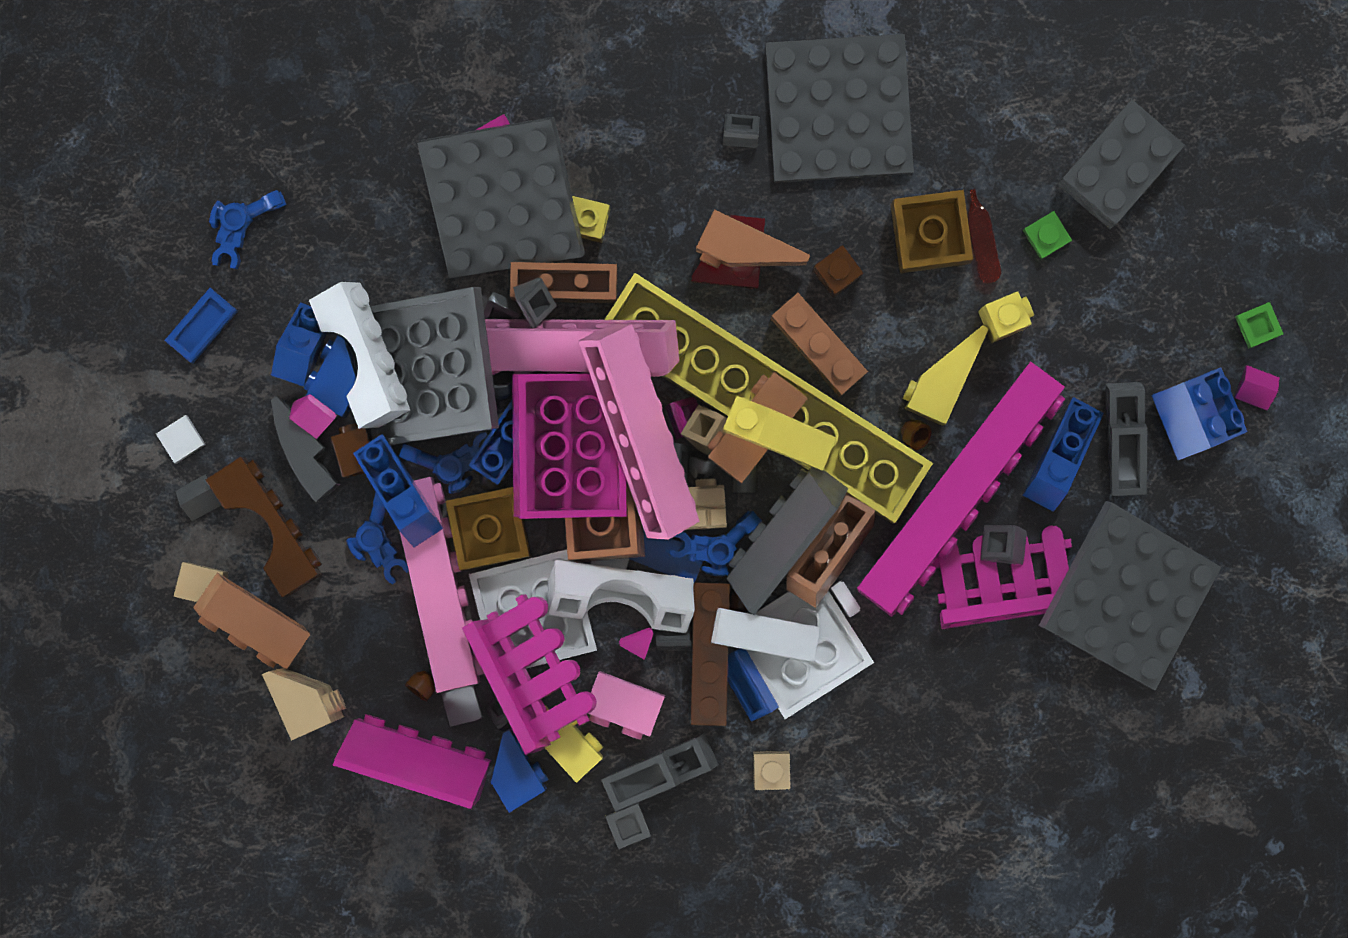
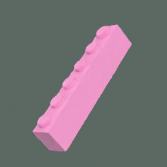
M485 319L492 375L501 371H514V374H531L535 371H547V374H565L567 372L589 373L579 340L610 324L632 323L639 337V345L645 363L650 369L651 377L667 375L680 361L676 320L544 319L536 328H531L527 319Z
M632 323L610 324L579 340V344L646 537L669 540L700 522L696 512V504L686 483L684 468L679 462L673 444V436L668 430L662 412V404L656 395L650 369L645 363L639 345V337Z
M433 477L415 480L414 482L429 503L443 529L416 547H413L401 532L400 535L436 692L439 693L480 683L479 675H484V672L462 630V627L473 620L466 621L463 607L469 606L465 586H458L456 573L461 572V570H459L456 551L451 552L448 538H452L449 517L443 518L440 504L445 503L441 483L435 484Z

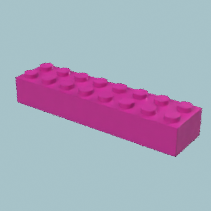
M1030 361L857 587L858 592L889 616L893 617L896 611L903 615L915 599L910 593L916 585L919 584L924 587L935 573L936 568L932 566L938 556L945 559L957 544L958 540L954 536L960 528L964 531L968 530L978 516L979 511L975 508L981 500L988 503L1000 488L1001 483L997 481L1003 472L1008 476L1021 460L1022 455L1019 451L1025 444L1030 448L1042 433L1044 427L1040 423L1043 419L1047 417L1052 420L1065 401V398L1062 397L1065 386Z

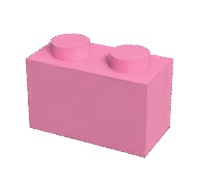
M599 671L591 691L596 698L597 704L595 709L588 713L591 714L589 720L604 727H609L610 722L623 726L621 733L641 740L643 734L650 737L665 695Z

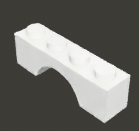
M340 282L310 299L309 302L321 332H335L342 335L349 341L356 353L358 362L357 378L353 388L346 397L358 428H379L410 411L406 400L407 393L399 382L394 369V360L386 349L381 336V327L373 316L369 306L368 294L362 288L361 283Z
M555 560L548 581V615L583 619L589 609L597 604L619 602L629 605L642 613L652 629L686 633L695 612L693 578Z

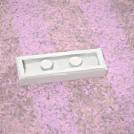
M718 608L711 643L814 662L821 627Z

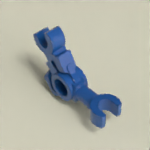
M278 190L273 191L249 205L245 203H230L225 206L221 201H217L214 204L209 223L215 229L219 226L220 220L221 227L216 237V243L221 245L212 255L213 265L220 266L222 256L229 254L231 256L230 268L238 269L241 259L237 248H243L246 229L253 222L254 217L287 205L282 192H278Z
M486 432L480 433L474 439L472 447L465 444L450 454L439 455L438 457L403 444L399 458L433 470L432 473L436 474L439 481L449 484L448 491L450 494L458 493L471 483L472 476L467 477L465 480H462V477L467 471L471 472L474 470L469 464L480 449V442L488 435Z
M375 493L369 521L366 520L358 528L356 537H350L346 542L350 552L358 560H366L365 554L361 552L363 550L371 556L370 559L376 568L383 565L385 579L389 583L394 584L397 582V579L391 572L394 565L401 566L406 573L409 570L407 561L395 556L398 550L387 537L384 530L385 525H382L386 508L378 494Z
M747 511L738 519L736 525L726 535L721 534L717 537L692 535L690 539L685 532H681L674 537L681 539L682 547L678 551L667 549V554L676 558L690 554L689 561L702 562L703 560L711 565L710 567H701L705 574L726 576L729 574L726 565L734 556V551L737 549L735 545L745 535L752 532L762 520L754 511Z

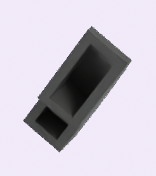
M1141 382L1105 384L1106 432L1111 495H1146L1147 426L1145 424V388Z
M275 396L271 400L274 423L289 465L312 499L317 503H321L341 485L318 460L328 449L318 438L315 439L290 420L291 408L281 397Z
M705 733L613 773L601 779L616 812L711 771L719 764Z

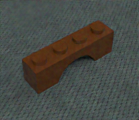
M239 457L205 480L224 509L247 508L261 515L268 523L272 532L273 548L270 558L263 569L281 597H288L322 575L318 569L322 563L311 547L306 550L299 540L303 534L292 518L286 520L280 508L284 504L274 489L267 491L260 480L265 475L254 459L248 461L245 457Z
M694 583L695 612L693 614L691 725L726 726L728 646L711 643L717 609L729 610L730 584Z

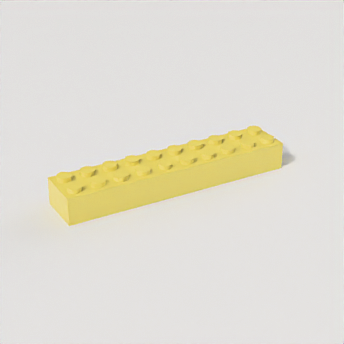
M634 273L605 320H676L680 361L667 375L662 377L728 418L736 395L752 401L755 394L751 392V389L764 374L769 378L773 372L778 374L808 398L793 419L836 437L824 470L848 488L846 493L874 509L876 514L892 524L896 523L933 465L931 461L636 273ZM792 459L807 470L811 468L809 465Z

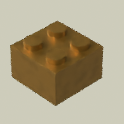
M964 190L893 199L891 212L900 273L971 263L973 254Z
M513 487L445 501L459 570L531 557L524 519L514 517Z

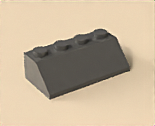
M811 467L806 472L804 469H801L789 485L794 489L787 499L782 495L777 499L769 510V513L773 515L766 525L760 522L748 537L752 541L746 551L739 548L728 563L732 570L726 579L747 610L753 615L756 614L838 510L848 490L846 486L825 470L821 471Z

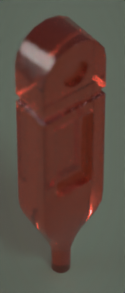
M971 189L969 190L971 204L967 218L975 262H977L978 276L982 282L992 284L1000 278L1001 267L991 219L988 211L977 199L976 190Z

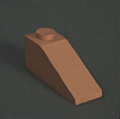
M715 209L696 247V252L702 254L700 260L715 268H719L720 264L727 267L806 265L810 258L809 254Z

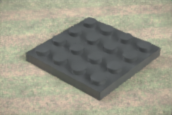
M905 34L768 42L765 44L774 183L911 175L914 173Z
M554 116L423 139L417 142L449 278L511 269V262L548 263L579 258L585 254Z
M469 287L370 306L375 320L381 327L382 339L387 351L394 360L395 372L400 384L407 393L406 400L410 407V411L383 426L371 428L372 440L383 434L389 444L393 446L499 428L481 287Z
M1105 501L1039 626L1146 687L1156 690L1216 579L1221 566L1114 503Z

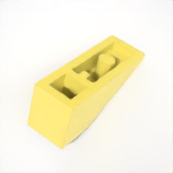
M982 325L923 373L917 382L910 380L902 398L908 401L905 409L941 426L946 425L989 328Z
M737 395L723 428V432L821 471L824 470L836 437Z

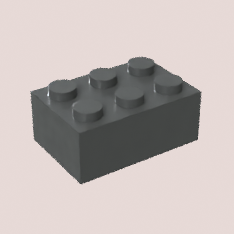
M1131 99L1059 181L1058 185L1108 229H1111L1168 166L1185 144Z

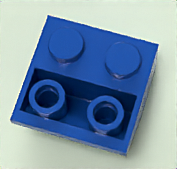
M1221 367L1151 395L1177 460L1210 449L1247 432L1243 414L1236 405L1231 392L1230 382L1225 377Z

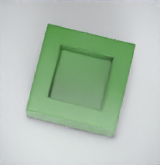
M1055 211L1023 229L1024 234L1040 260L1072 241Z
M1270 302L1235 316L1248 349L1283 335Z

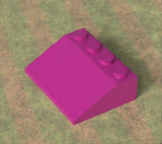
M590 373L512 374L514 517L532 519L627 516L626 477Z
M365 714L364 720L360 718L354 720L335 757L333 766L472 809L479 801L492 761L485 758V751L466 746L465 751H461L451 747L452 741L438 736H432L431 741L417 737L419 731L399 725L398 730L384 726L386 720Z

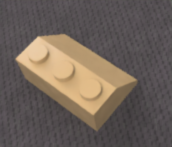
M285 668L262 674L291 741L344 717L342 710L346 709V706L338 689L333 691L331 686Z

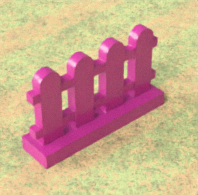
M1053 525L1043 530L1041 534L1042 543L1029 545L1028 537H1026L1024 563L1022 565L1010 564L1013 583L1000 585L997 562L981 560L983 536H979L974 540L972 553L960 555L959 548L955 545L945 559L938 556L932 566L936 569L940 568L944 593L937 595L938 603H946V609L941 610L940 613L941 628L947 629L1045 614L1069 570L1065 549L1072 548L1071 538L1064 539L1061 529ZM1043 553L1048 578L1035 580L1031 554ZM974 563L978 588L966 590L961 565ZM1050 588V594L1038 596L1037 589ZM1015 593L1016 599L1003 601V594ZM980 598L981 604L968 606L967 600Z
M523 594L516 598L518 603L516 607L500 616L497 611L487 615L488 619L472 621L462 627V630L526 755L541 751L551 745L550 742L560 738L558 731L577 720L579 726L589 722L587 714L595 709L597 701L591 692L585 691L576 694L571 682L579 677L580 666L574 660L560 662L555 652L564 643L562 631L557 628L543 629L539 619L548 612L547 601L542 597H531L528 599L527 595ZM529 625L534 637L515 647L510 636ZM545 657L550 669L531 679L526 667ZM561 688L566 700L547 711L542 699Z

